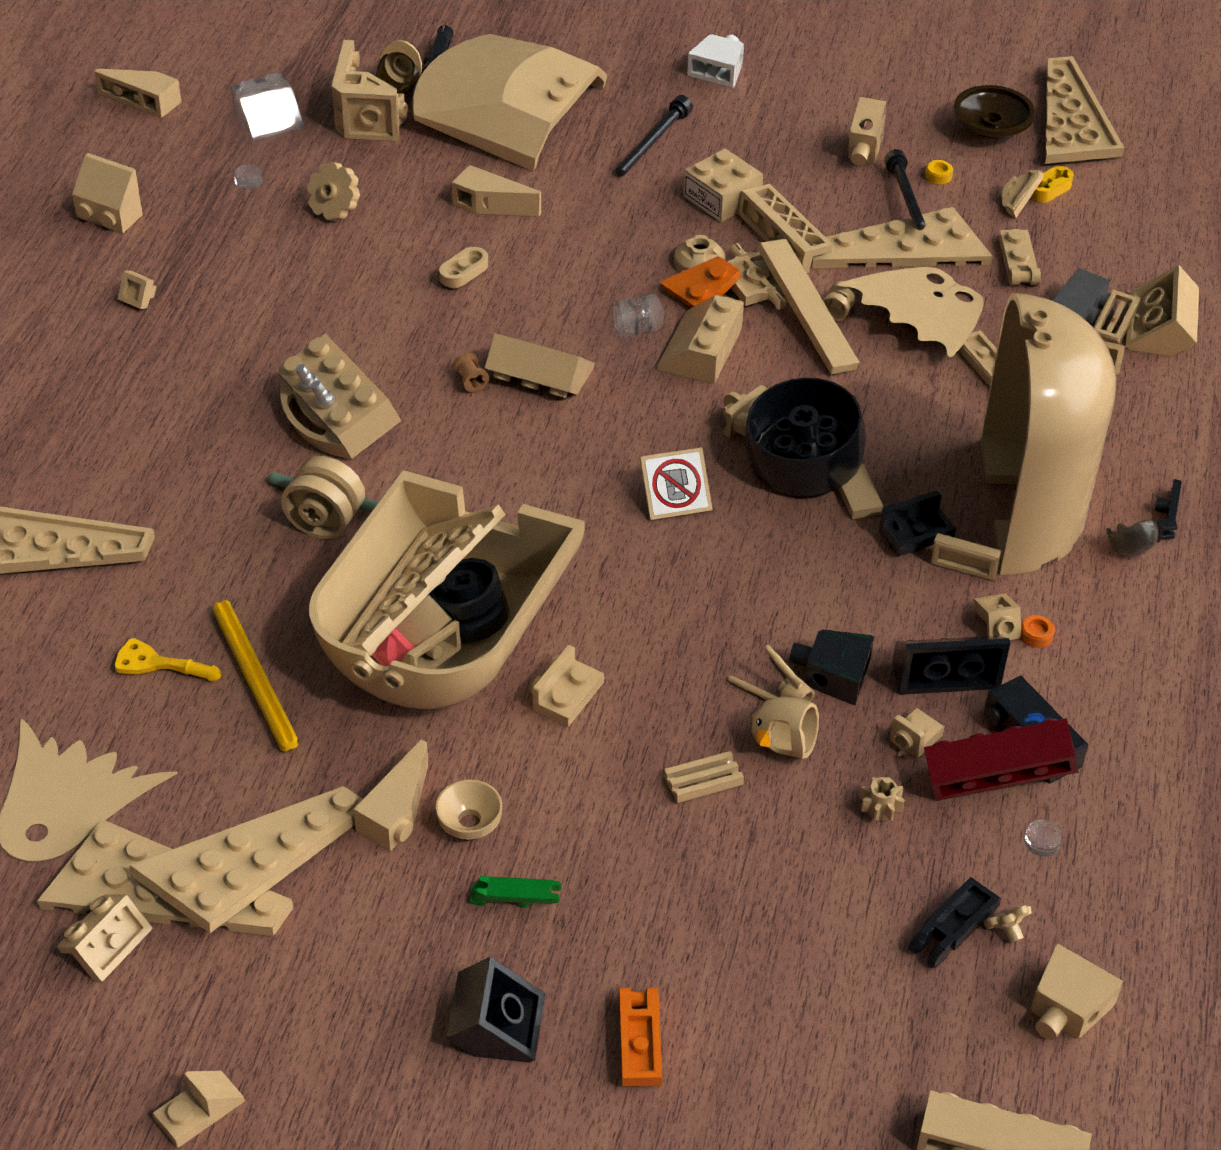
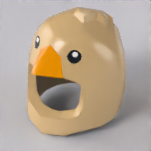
M783 696L766 700L762 705L757 706L751 715V732L756 742L760 746L766 747L778 754L800 759L808 758L816 744L819 730L817 706L800 698Z

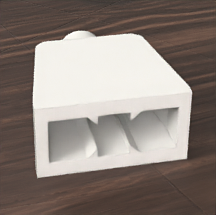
M713 34L708 35L688 53L687 76L733 88L742 68L744 44L734 35H727L726 38Z

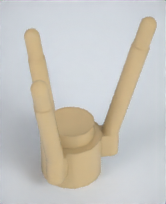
M766 645L764 647L765 651L787 677L778 688V692L781 694L780 697H795L811 702L815 694L814 690L795 675L770 645ZM734 676L728 677L729 682L765 700L778 698Z

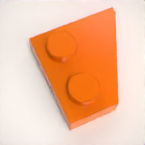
M717 256L664 279L661 282V286L664 291L689 308H692L714 295L723 296L742 276L738 268Z

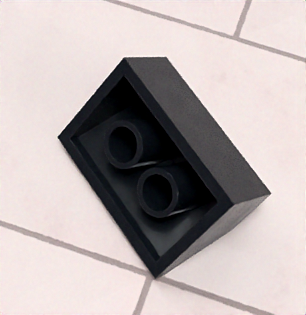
M975 636L896 641L892 666L899 695L992 690L1002 685L1011 644L1009 638L1001 636Z

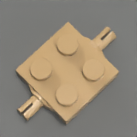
M736 243V246L732 244L729 251L735 258L727 262L738 268L742 276L731 287L733 292L744 302L745 306L770 300L777 310H780V307L781 309L785 308L787 301L781 296L784 293L760 252L748 253L742 249L739 243Z

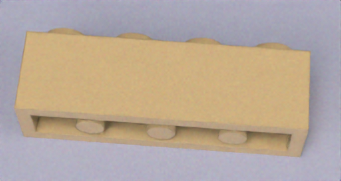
M930 1090L917 1150H1089L1092 1133L1081 1131L1072 1125H1058L1040 1120L1031 1114H1017L1002 1110L990 1103L980 1104L961 1099L953 1093H939Z

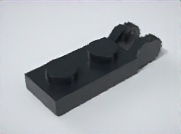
M970 877L926 920L925 926L913 937L908 949L917 954L928 945L933 936L941 942L931 951L927 963L934 968L938 967L948 957L951 950L955 951L1000 906L1001 898Z

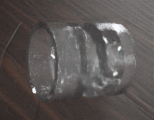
M655 293L638 296L635 302L628 298L615 301L612 304L614 327L619 338L625 339L638 336L640 331L648 334L663 330V310L660 300Z

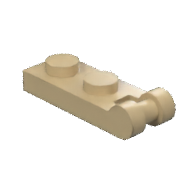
M1000 230L998 240L1009 285L1019 286L1020 283L1040 285L1041 272L1040 268L1037 267L1028 230Z

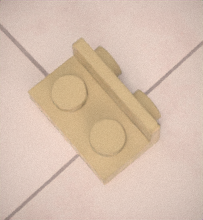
M567 645L561 654H556L553 657L548 670L543 676H538L534 680L530 690L531 695H533V711L569 727L604 683V673L575 660V647Z
M105 894L99 897L90 906L91 912L82 921L71 925L64 933L65 938L57 946L61 953H72L94 982H103L153 929L127 894Z

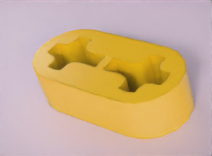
M1056 166L1043 173V180L1030 198L1036 202L1044 203L1067 192L1072 186L1073 171L1063 166Z

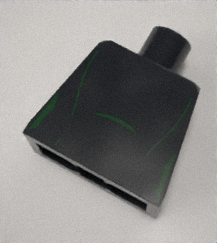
M822 629L818 631L813 647L794 642L789 662L807 667L805 683L810 688L846 703L856 705L871 660L874 636Z

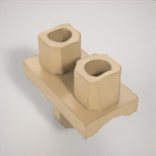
M760 385L747 395L729 392L724 396L722 413L727 422L726 428L723 429L725 436L731 438L736 433H739L746 437L745 429L749 409L755 399L768 388Z

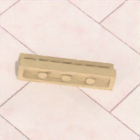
M771 184L742 190L737 214L766 242L787 239L806 273L810 272L813 256L832 252L833 244ZM768 195L772 200L761 198L760 196ZM774 210L785 212L787 215L777 213ZM790 225L801 227L803 230L792 228ZM805 240L815 242L817 245L811 246Z

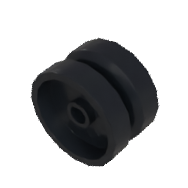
M478 558L462 559L446 576L445 580L428 594L453 619L451 622L454 620L459 622L461 643L477 642L488 638L499 631L508 620L509 606L502 590L498 572L495 566L487 560Z

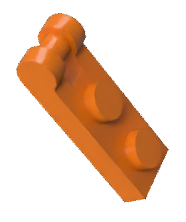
M619 987L622 1087L662 1086L658 987H646V991H631V987ZM632 1007H646V1009H632Z

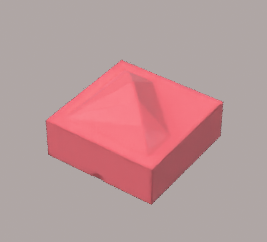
M395 628L372 655L382 666H390L393 660L402 662L406 654L415 647Z

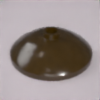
M981 85L964 90L955 99L953 109L956 119L966 129L975 134L991 138H1005L1017 135L1031 126L1035 116L1034 105L1025 95L1011 88L997 85Z

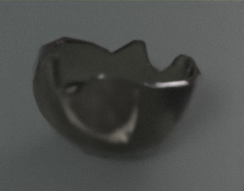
M1144 520L1135 523L1129 528L1122 523L1118 524L1116 531H1111L1110 528H1107L1106 533L1114 551L1121 556L1136 557L1155 546L1159 530L1155 521Z

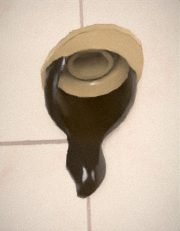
M397 40L392 41L381 54L376 77L396 88L397 93L405 95L417 85L422 75V61L419 52L412 44L407 41Z

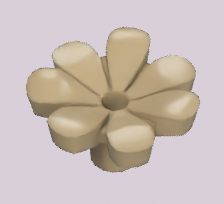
M1031 906L1014 907L1007 915L1004 912L995 914L991 918H987L984 925L987 930L992 928L1005 929L1010 943L1024 937L1018 923L1025 916L1032 914Z

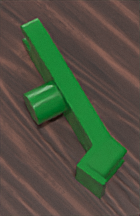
M480 876L477 882L472 884L469 903L485 906L487 901L515 902L520 908H526L531 903L556 904L560 902L559 894L551 892L561 891L562 887L559 881Z

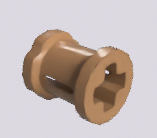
M467 352L454 360V371L456 375L462 377V383L466 391L475 393L487 386L489 375L486 370L479 367L478 358L475 354Z

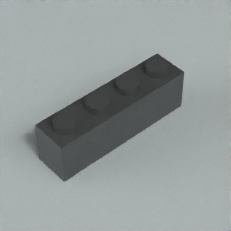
M1078 268L1052 301L1073 310L1090 325H1093L1099 310L1103 309L1110 295L1108 292L1110 280Z

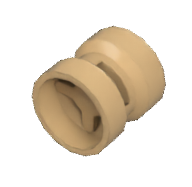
M843 281L835 282L828 294L823 298V302L835 321L844 320L850 308L854 306L858 299V292L855 288L837 286L838 283Z

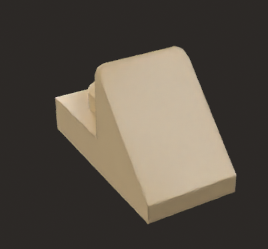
M222 1071L185 1072L184 1079L187 1089L153 1112L155 1122L177 1148L245 1102L244 1096Z

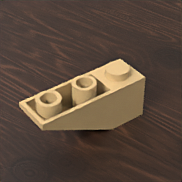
M469 165L452 181V204L475 214L540 216L541 191Z

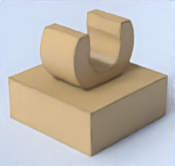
M131 270L123 271L117 299L139 309L148 308L150 298H154L157 286L153 285L154 280Z

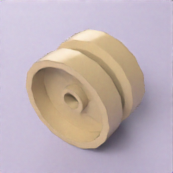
M313 456L302 464L295 478L291 480L281 496V506L287 519L297 529L315 538L335 539L342 535L352 517L363 503L365 488L359 476L349 466L330 457Z

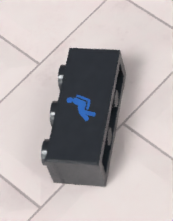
M1022 675L988 691L984 715L987 721L1000 732L1012 726L1026 727L1039 724L1047 719H1063ZM1069 725L1078 769L1083 767L1089 744ZM1064 776L1045 780L1051 784Z

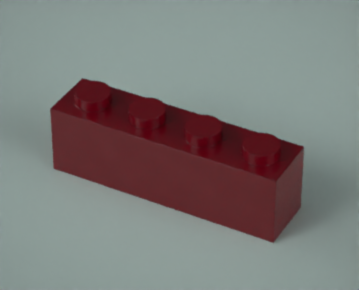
M1067 718L1060 720L1047 719L1039 724L1026 727L1012 726L1001 732L991 734L978 733L966 739L952 742L944 740L932 746L924 747L930 781L936 801L1079 773Z

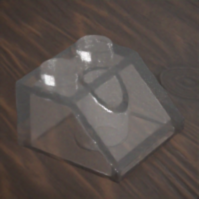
M281 72L271 73L254 80H245L231 86L234 114L253 141L304 127L292 87Z

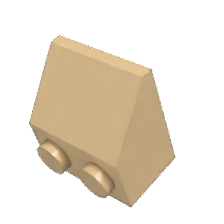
M87 153L72 193L76 217L124 233L143 215L136 170Z

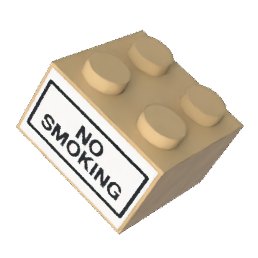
M725 148L684 170L683 197L722 223L738 213L742 190L763 185V173Z

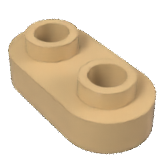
M479 247L465 248L440 266V282L444 286L453 289L467 284L488 268V253Z

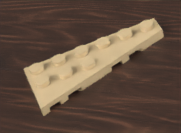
M1074 57L1048 58L1046 67L1045 164L1122 157L1124 146Z
M497 504L423 528L342 643L367 651L369 656H371L384 639L435 587L445 580L451 570L506 515L500 505Z
M103 819L38 899L39 908L42 910L53 911L54 907L72 909L73 913L87 915L88 911H91L90 906L99 897L105 894H127L148 922L170 924V921L174 920L189 922L190 927L202 928L131 876L130 865L172 849ZM267 890L221 926L227 927L228 931L274 936L293 909L292 899Z

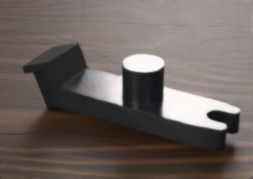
M1173 480L1169 499L1157 497L1154 511L1167 513L1166 519L1157 520L1154 530L1157 543L1161 539L1175 538L1174 530L1178 529L1176 516L1181 480Z

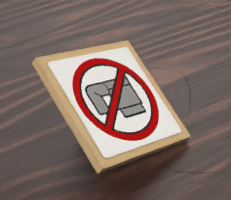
M702 447L639 457L650 520L713 510Z

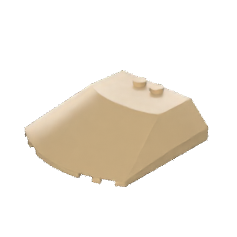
M487 34L451 47L428 65L415 87L413 117L415 121L534 171L537 167L539 155L553 127L589 85L603 89L606 84L607 74L600 67L553 47Z

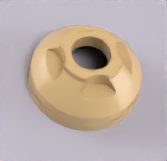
M696 235L694 238L687 239L678 245L674 253L673 262L675 268L679 272H683L717 256L725 260V252L718 243L708 239L707 236ZM694 247H702L706 249H696Z
M461 780L452 783L439 794L436 801V815L440 826L446 833L456 838L468 840L481 838L491 833L501 820L503 805L499 793L491 785L479 780ZM467 815H474L480 819L478 825L474 827H465L459 821Z

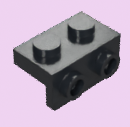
M938 491L922 494L909 500L891 504L882 509L879 532L897 556L934 545L937 533L955 537L956 528L940 509L942 495Z

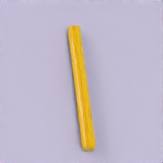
M227 600L216 602L213 605L214 616L280 750L283 752H288L290 749L295 750L298 746V738L231 603Z

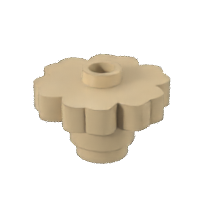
M330 162L328 164H321L319 173L311 174L307 190L312 195L308 203L316 215H322L326 220L337 221L345 219L348 210H355L360 197L357 187L359 180L351 168L343 167L341 163Z

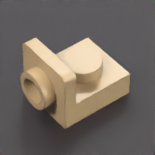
M1006 593L974 599V611L986 622L987 636H1001L1009 638V640L1021 637L1020 606Z
M916 708L906 718L901 715L893 718L889 740L899 749L908 752L917 759L925 752L924 747L932 746L943 736L945 726Z

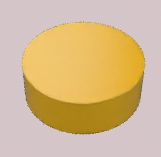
M933 160L926 165L925 178L929 182L946 184L952 180L953 167L948 162Z

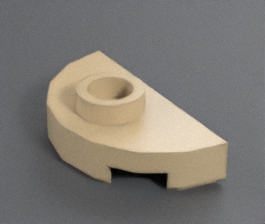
M1028 170V174L1017 178L1013 176L1004 185L1001 192L1002 205L1010 216L1017 218L1043 180L1042 170Z

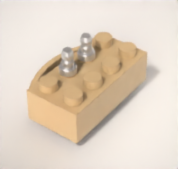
M326 333L321 337L313 339L308 347L296 356L289 357L284 365L277 369L281 377V403L287 418L306 442L325 453L353 459L401 422L400 417L384 393ZM293 398H296L301 411L307 419L315 426L326 431L323 435H318L308 430L297 421L293 415Z

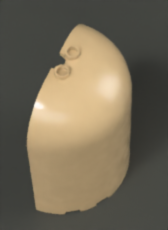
M1012 293L1005 306L980 438L986 484L1017 485L1010 520H995L993 526L996 549L1001 550L998 564L1000 575L1028 573L1041 569L1042 564L1051 560L1059 561L1072 550L1075 542L1081 537L1116 395L1114 364L1110 352L1098 332L1079 314L1057 302L1043 297Z
M403 470L314 589L309 603V617L315 636L329 660L345 677L367 693L383 701L415 709H436L461 703L482 691L499 673L578 551L584 536L585 521L523 504L517 512L518 526L499 521L463 559H483L495 566L509 606L508 620L502 628L490 637L480 641L461 643L460 651L434 669L420 668L393 660L390 666H382L373 655L369 656L367 651L345 645L342 642L421 530L425 527L470 513L465 511L462 486Z

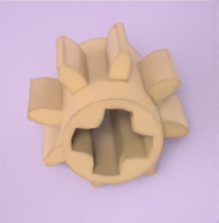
M872 777L870 787H861V811L868 812L874 821H893L894 812H903L905 799L902 798L903 786H897L890 777Z

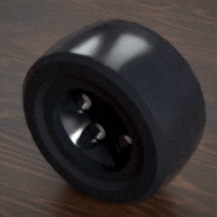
M804 377L775 384L755 399L748 412L745 435L751 467L756 476L766 486L777 492L805 497L828 493L848 483L857 474L863 463L866 432L860 405L846 388L835 382L821 378ZM824 440L830 441L829 444H821ZM782 442L790 443L787 446H781ZM802 450H809V451H811V452H809L808 454H801V453H800Z

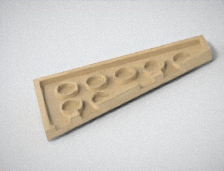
M950 207L922 214L926 223L923 230H917L911 217L827 236L826 238L833 244L832 252L813 256L811 268H847L849 263H864L865 268L876 267L877 263H891L892 267L936 266L938 262L950 261L954 262L955 266H966V261H980L981 265H991L993 256L955 208ZM806 241L811 246L817 245L815 242Z
M0 506V574L145 561L155 539L154 530L152 528Z
M342 786L130 865L131 876L207 932L211 933L355 825L354 808L363 799Z

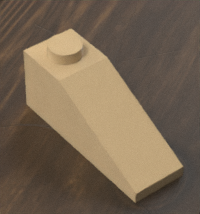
M97 69L94 71L98 94L160 118L164 117L181 103L179 80L156 71Z
M421 739L354 808L356 832L390 852L400 841L404 842L413 830L428 769L426 741Z

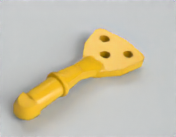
M131 638L119 650L115 662V671L123 674L139 675L159 669H171L185 675L190 674L208 679L209 682L219 680L222 675L221 670L215 665H205L195 662L190 658L177 659L159 656L151 646L136 638Z

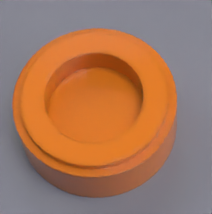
M1028 616L1021 623L1020 638L1028 646L1035 648L1046 647L1053 640L1055 626L1052 621L1044 616Z

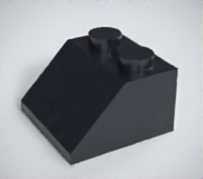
M488 957L458 972L446 1039L474 1057L528 1063L535 1061L545 993L492 957Z

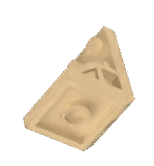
M343 40L332 83L335 131L344 138L398 141L400 132L397 89L369 72L356 71L360 61L359 51H355L354 40Z

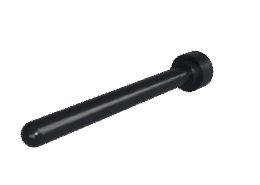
M678 95L672 100L669 105V113L616 168V173L619 176H624L676 120L684 119L692 112L693 104L688 97Z
M899 149L890 150L884 157L886 168L896 176L914 227L917 230H923L926 223L905 171L908 165L905 153Z

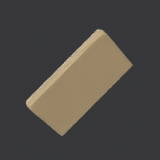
M454 620L409 651L402 663L420 668L434 669L461 650L459 622Z

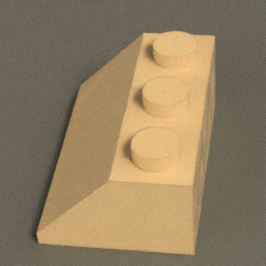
M1180 265L1130 291V295L1141 299L1139 307L1127 329L1126 347L1129 350L1173 356L1181 351L1189 350L1193 345L1197 344L1199 287Z
M714 295L687 310L667 346L657 370L715 384L742 330L744 302Z
M494 333L485 369L494 371V378L508 382L511 381V377L522 379V386L536 390L539 389V385L550 387V394L566 398L568 393L578 395L594 369L595 363L579 356Z

